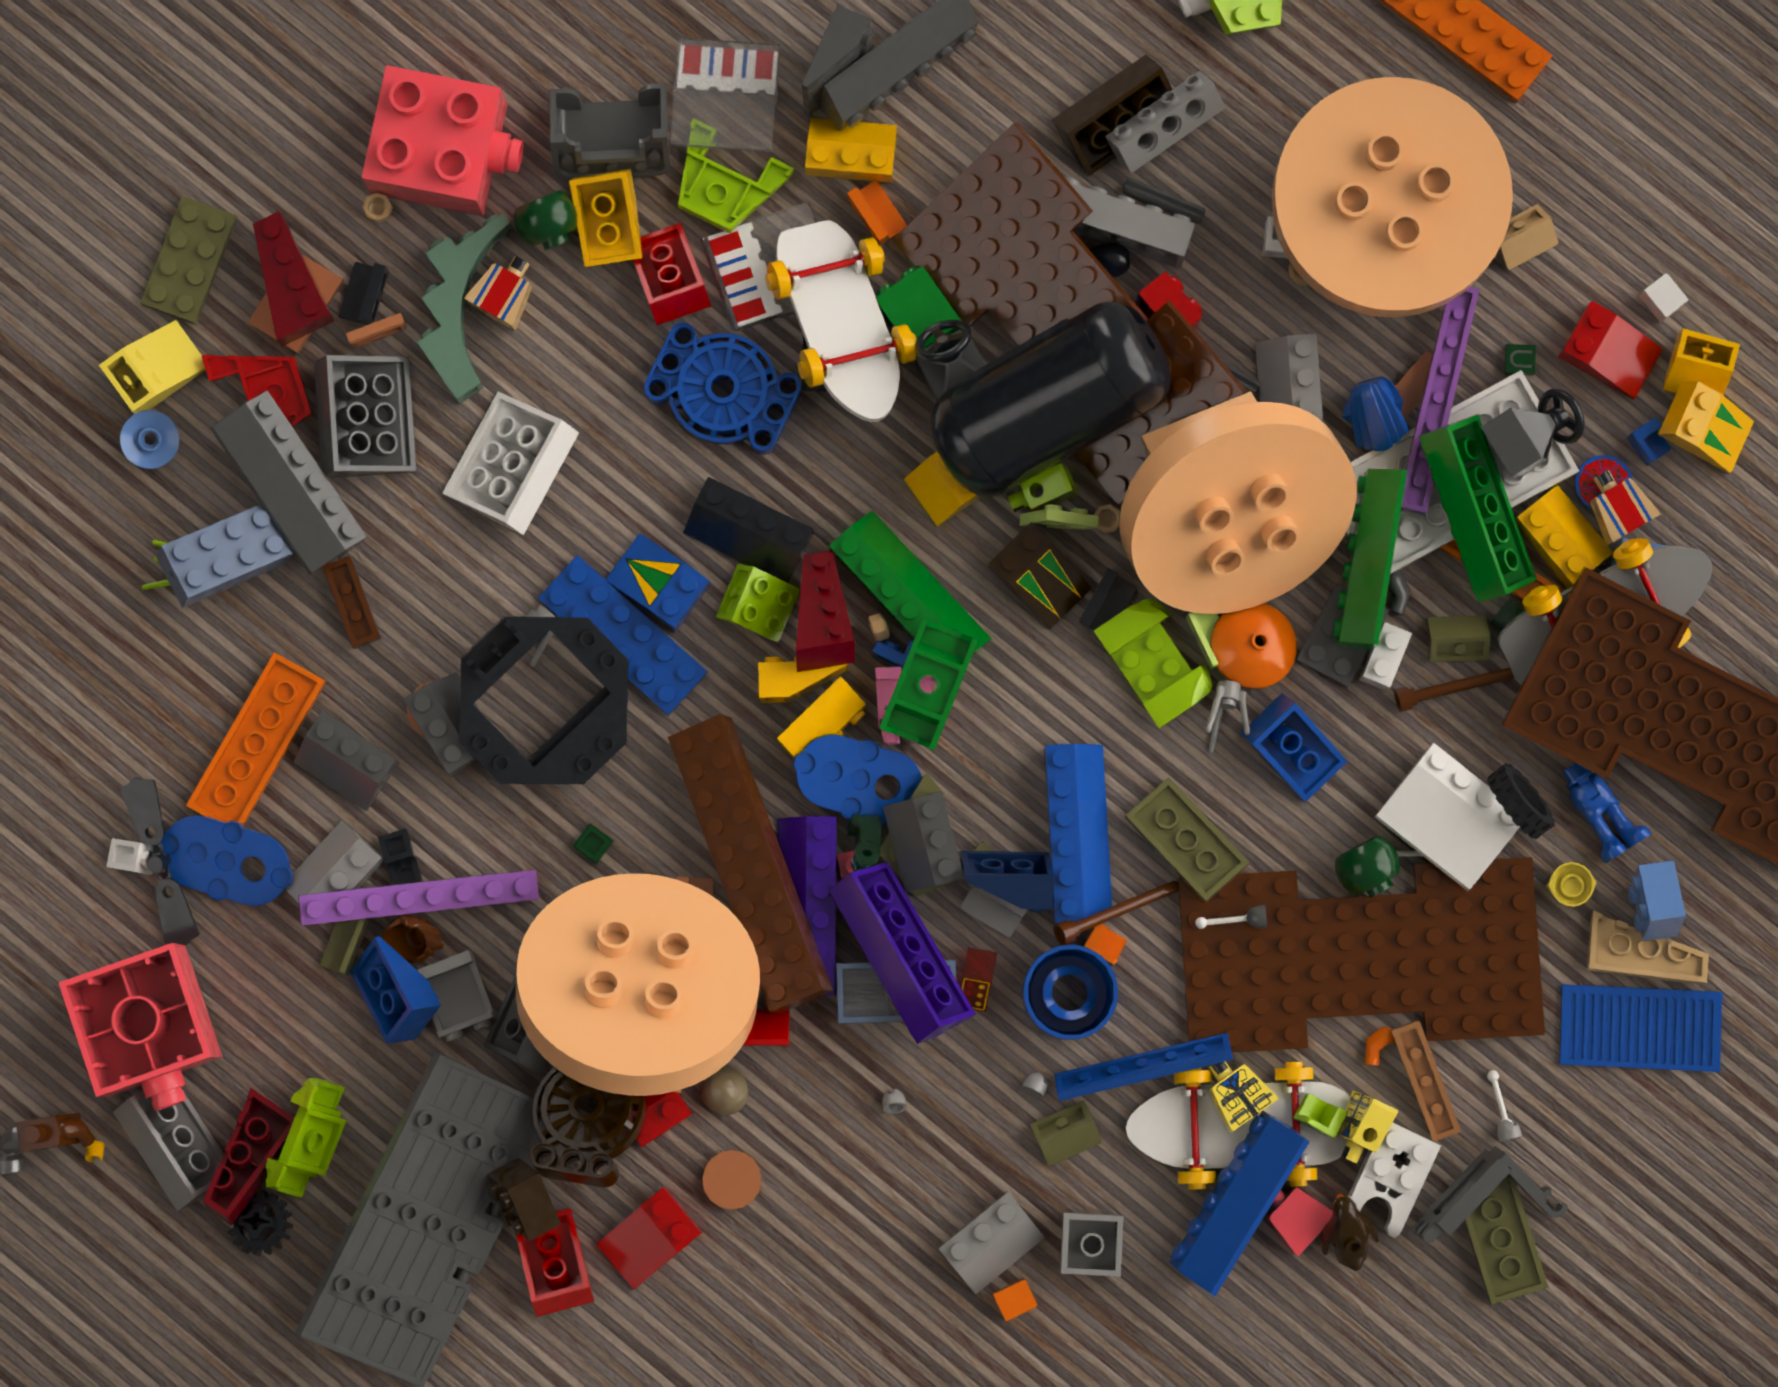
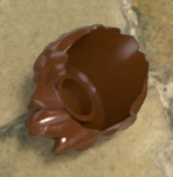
M398 916L388 924L382 935L383 940L411 964L424 962L429 956L435 954V950H441L444 946L441 939L437 937L441 935L437 931L438 928L432 927L430 922L421 916Z

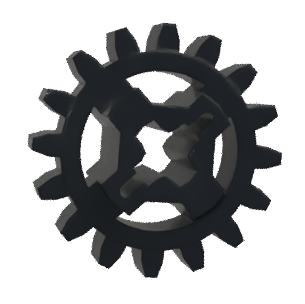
M260 1190L258 1197L254 1194L234 1221V1228L228 1231L229 1235L237 1236L233 1244L238 1247L243 1245L241 1251L249 1254L252 1250L255 1256H260L262 1249L264 1253L271 1255L272 1246L281 1249L282 1244L280 1240L282 1238L289 1240L290 1238L285 1233L286 1229L293 1228V1224L287 1222V1218L293 1215L292 1212L283 1210L287 1206L286 1201H278L279 1196L271 1193L268 1197V1192ZM269 1206L275 1210L277 1218L271 1215V1208ZM262 1219L269 1222L264 1223L263 1225L261 1224L258 1227L251 1224L261 1222ZM243 1228L248 1230L251 1241L245 1236Z

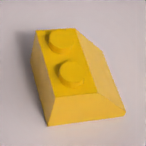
M938 451L928 457L904 478L905 483L937 527L980 498V496L962 487L954 479L943 463Z

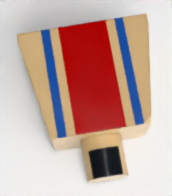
M514 256L507 269L496 263L492 264L465 296L466 303L515 331L532 289L530 283L522 278L529 267V263Z
M1609 470L1593 478L1602 494L1592 499L1590 504L1606 545L1661 515L1659 510L1631 478L1617 485Z

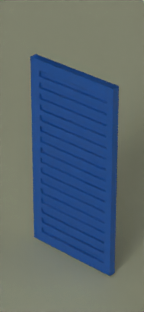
M1561 985L1559 1064L1720 1072L1722 992Z

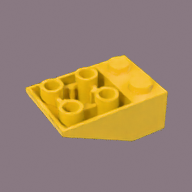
M796 656L794 661L783 662L782 657H765V662H758L760 702L791 703L847 672L848 664L797 672Z

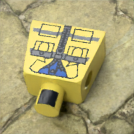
M1226 1061L1208 1067L1218 1081L1208 1089V1092L1229 1133L1235 1131L1279 1099L1245 1064L1232 1071Z
M1353 1090L1345 1109L1348 1113L1337 1135L1348 1140L1341 1157L1357 1164L1364 1148L1373 1152L1378 1151L1399 1110Z

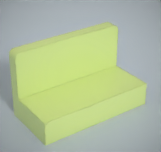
M1190 612L1185 618L1210 670L1218 666V661L1210 647L1213 627L1219 616L1218 614Z

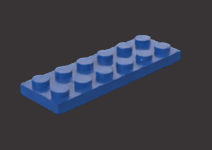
M578 555L538 597L558 617L589 618L629 660L628 680L668 716L708 673Z

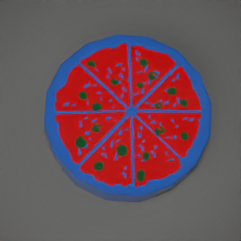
M1609 455L1593 456L1582 463L1579 467V472L1575 474V496L1581 505L1591 512L1593 510L1590 501L1602 494L1593 478L1609 470L1617 485L1629 478L1632 479L1631 472L1626 464L1616 457Z

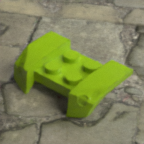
M1146 598L1125 609L1095 629L1094 632L1109 655L1112 656L1158 728H1161L1210 693L1213 684L1207 665H1200L1192 670L1162 626L1161 622L1171 617L1172 614L1155 599Z
M308 1078L302 1088L293 1094L290 1101L300 1106L279 1159H267V1188L302 1198L310 1177L316 1178L318 1174L326 1175L347 1121L340 1118L342 1112L336 1110L345 1087L319 1078Z

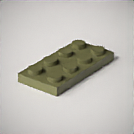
M182 196L140 303L148 308L197 325L238 217L235 214Z
M1169 777L1125 815V819L1204 903L1208 902L1249 865V861Z
M1507 1175L1464 1220L1491 1305L1549 1288L1517 1184Z

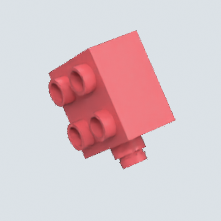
M386 65L361 177L370 194L377 192L389 198L484 216L493 172L504 174L505 170L508 172H518L524 149V141L515 138L511 139V134L502 132L508 106L502 89L500 87Z
M170 943L59 982L96 1097H112L142 1086L145 1098L152 1099L151 1104L154 1110H161L186 1101L185 1092L182 1091V1087L186 1086L182 1074L183 1071L223 1058L186 945Z

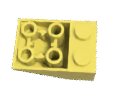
M177 320L127 345L99 365L134 414L140 411L151 410L206 370L201 353Z

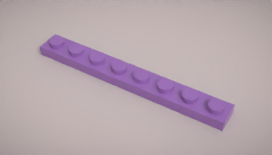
M1470 287L1460 296L1444 305L1406 464L1407 476L1401 507L1403 510L1422 515L1427 513L1434 481L1426 455L1422 451L1419 436L1448 425L1480 289Z
M535 869L298 895L301 925L539 899Z

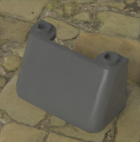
M648 84L642 87L638 93V100L594 103H581L579 94L569 88L550 89V147L556 176L564 180H571L574 177L630 168L632 177L657 176L666 173L670 169L666 84Z

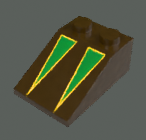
M1032 522L989 562V568L1049 629L1092 589L1054 544Z

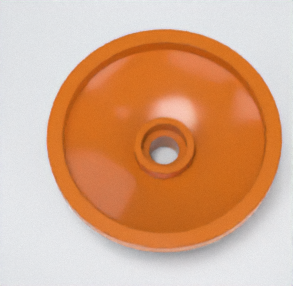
M1266 603L1236 612L1223 613L1212 630L1210 647L1218 661V670L1226 679L1241 684V687L1262 689L1274 685L1288 674L1296 659L1297 640L1291 623L1283 613ZM1256 637H1260L1263 640V646H1258L1255 643Z

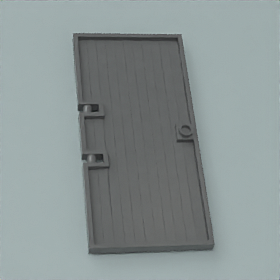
M435 1051L295 1333L302 1338L412 1384L424 1387L473 1288L467 1281L471 1273L479 1276L504 1225L502 1219L499 1218V1211L503 1209L500 1202H496L489 1191L488 1186L491 1185V1181L487 1174L517 1158H520L529 1166H533L529 1159L530 1151L536 1144L542 1142L533 1122L532 1108L534 1097ZM540 1119V1120H541V1128H542V1131H543L544 1128H545V1124H544L543 1120ZM489 1202H492L493 1204L489 1212H485ZM457 1267H460L461 1269L457 1277H454L453 1275Z

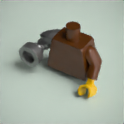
M80 1113L17 1122V1124H14L2 1134L0 1140L2 1149L0 1152V1175L26 1171L24 1158L18 1156V1150H21V1152H32L81 1143L83 1147H87L85 1160L93 1162L94 1156L98 1157L101 1161L103 1160L105 1145L103 1142L95 1140L94 1135L81 1120Z

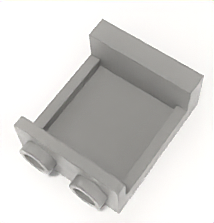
M464 951L417 970L429 981L441 1004L432 1017L437 1029L436 1034L438 1038L446 1037L447 1042L464 1036L462 1030L474 1027V1030L477 1031L492 1025L490 1020L496 1018V1014L472 951Z

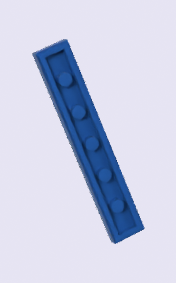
M1228 1033L1219 1034L1054 1074L1059 1101L1233 1060Z

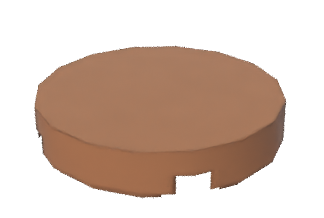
M729 1150L720 1152L711 1158L704 1169L702 1181L704 1191L710 1201L721 1208L733 1210L743 1208L755 1199L760 1191L762 1178L760 1168L752 1157L745 1152Z

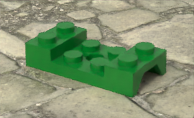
M923 618L879 729L935 750L975 651L978 639ZM929 675L936 679L937 688L934 692L926 693L921 689L920 681L924 676Z

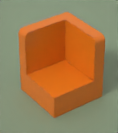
M1100 924L1093 928L1083 947L1097 952L1108 964L1114 966L1127 940L1109 930L1107 926Z
M1025 1278L992 1293L1006 1322L1037 1307L1036 1300Z

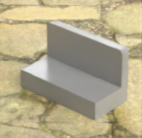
M974 885L960 906L961 910L1007 938L1012 936L1028 910L1021 909Z

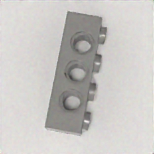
M1198 71L1196 74L1186 78L1183 83L1173 90L1163 94L1153 104L1140 110L1130 120L1117 126L1114 131L1105 137L1117 161L1132 174L1225 109V105L1213 81L1201 71Z

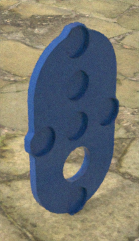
M828 734L815 738L800 753L795 755L792 764L795 769L797 785L809 801L818 806L838 811L845 818L854 819L859 817L880 824H887L882 806L910 799L922 779L919 768L906 755L880 747L877 742L869 739L859 741L837 734ZM883 775H893L899 784L897 794L888 800L879 798L875 792V783Z
M188 816L174 823L159 843H162L164 853L171 857V863L168 867L171 877L185 887L208 893L212 899L219 901L225 898L251 906L267 904L276 899L293 881L294 874L290 869L289 858L281 844L271 836L244 828L241 823L233 820L223 822L206 816ZM254 856L263 861L266 870L261 880L250 881L243 875L242 863L247 857Z

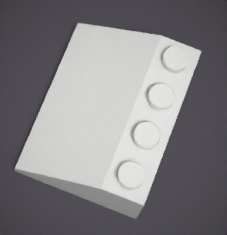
M497 392L442 493L489 519L524 535L579 432L555 416Z
M1435 743L1422 754L1375 816L1378 821L1467 891L1472 888L1520 827L1512 821L1510 815L1508 816L1505 813L1503 806L1498 803L1495 798L1496 795L1492 793L1487 784Z

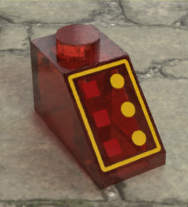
M968 947L960 988L973 1010L986 1012L997 953Z

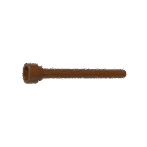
M1509 667L1415 691L1413 688H1398L1394 690V696L1398 710L1403 712L1411 710L1419 701L1515 677Z
M1171 881L1076 922L1073 920H1063L1053 926L1055 938L1061 946L1073 943L1083 931L1179 891V883Z

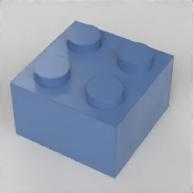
M1674 861L1638 865L1635 876H1632L1631 879L1632 884L1628 887L1630 904H1635L1637 913L1634 914L1636 932H1641L1642 941L1677 937L1686 918Z

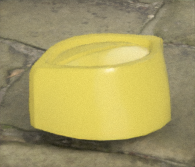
M1569 862L1560 865L1553 872L1545 887L1559 903L1575 907L1588 901L1595 889L1596 880L1584 865Z

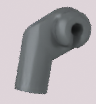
M1394 572L1390 574L1388 585L1394 593L1389 611L1397 615H1403L1410 596V588L1404 576L1399 572Z

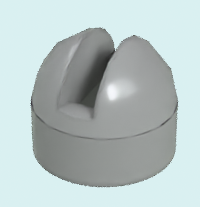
M1038 1072L1031 1073L1025 1079L1022 1089L1033 1096L1043 1098L1047 1090V1079Z
M894 1089V1093H890L888 1090L883 1095L882 1106L885 1113L898 1114L906 1110V1099L901 1091Z

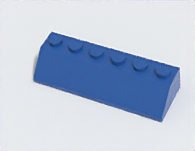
M1045 745L1044 758L1049 846L1054 873V924L1063 920H1073L1076 922L1112 907L1103 745Z
M1262 1110L1260 1115L1252 1120L1245 1140L1236 1146L1234 1158L1229 1166L1225 1167L1219 1174L1218 1184L1215 1189L1205 1197L1201 1212L1197 1218L1192 1219L1189 1223L1187 1234L1182 1243L1177 1244L1173 1249L1170 1261L1172 1266L1200 1287L1216 1296L1305 1151L1309 1141L1288 1124Z

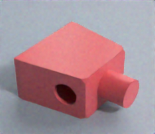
M1293 1187L1287 1194L1282 1190L1279 1191L1272 1203L1274 1208L1266 1218L1291 1252L1299 1256L1324 1229L1325 1225L1330 1221L1333 1211L1299 1188Z

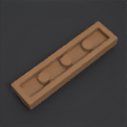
M1419 1019L1391 1029L1433 1142L1460 1133V1126Z

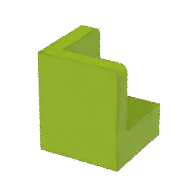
M1306 1093L1293 1119L1319 1134L1335 1138L1348 1112L1339 1106L1328 1104L1318 1097Z

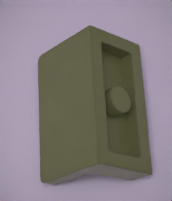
M1485 615L1429 617L1427 619L1430 635V662L1489 660L1491 636Z
M367 919L336 922L320 966L349 976L370 921Z
M1084 1100L1030 1124L1048 1166L1054 1165L1102 1142Z

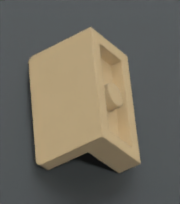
M1536 204L1510 218L1506 235L1499 248L1504 265L1508 270L1558 244L1551 217Z

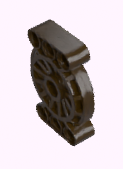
M554 1067L541 1081L534 1096L532 1108L533 1122L542 1142L536 1144L531 1149L529 1154L530 1162L536 1171L545 1178L602 1188L614 1185L619 1178V1170L612 1159L628 1149L640 1134L646 1116L647 1105L645 1096H638V1099L634 1095L614 1094L597 1090L566 1076ZM593 1098L596 1099L598 1104L593 1113L588 1115L580 1114L578 1108L583 1109L587 1104L593 1103ZM540 1119H542L545 1124V1128L543 1131L541 1128ZM545 1156H552L548 1163L540 1164ZM580 1161L577 1168L568 1169L572 1162ZM604 1165L609 1166L605 1173L597 1174L600 1167Z

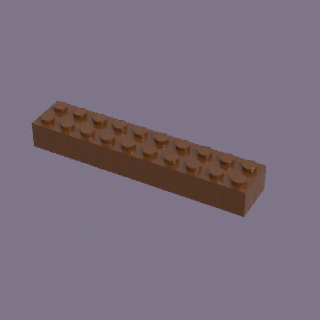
M718 714L669 736L668 740L731 910L746 929L753 942L760 968V988L769 1012L783 1013L834 991L732 718Z

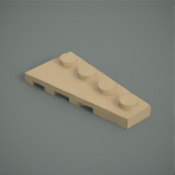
M1592 911L1587 971L1705 985L1707 983L1709 954L1663 938L1642 941L1641 932H1636L1634 927L1628 926V923L1620 920L1615 921L1603 916L1601 913Z

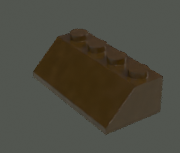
M1146 54L1053 118L1052 121L1064 144L1085 173L1090 176L1116 158L1105 136L1114 131L1117 126L1124 124L1137 115L1140 110L1160 99L1163 94L1173 89L1163 68Z

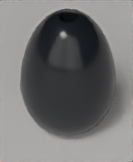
M1110 242L1096 245L1089 249L1112 277L1121 276L1129 270L1130 253L1124 245Z

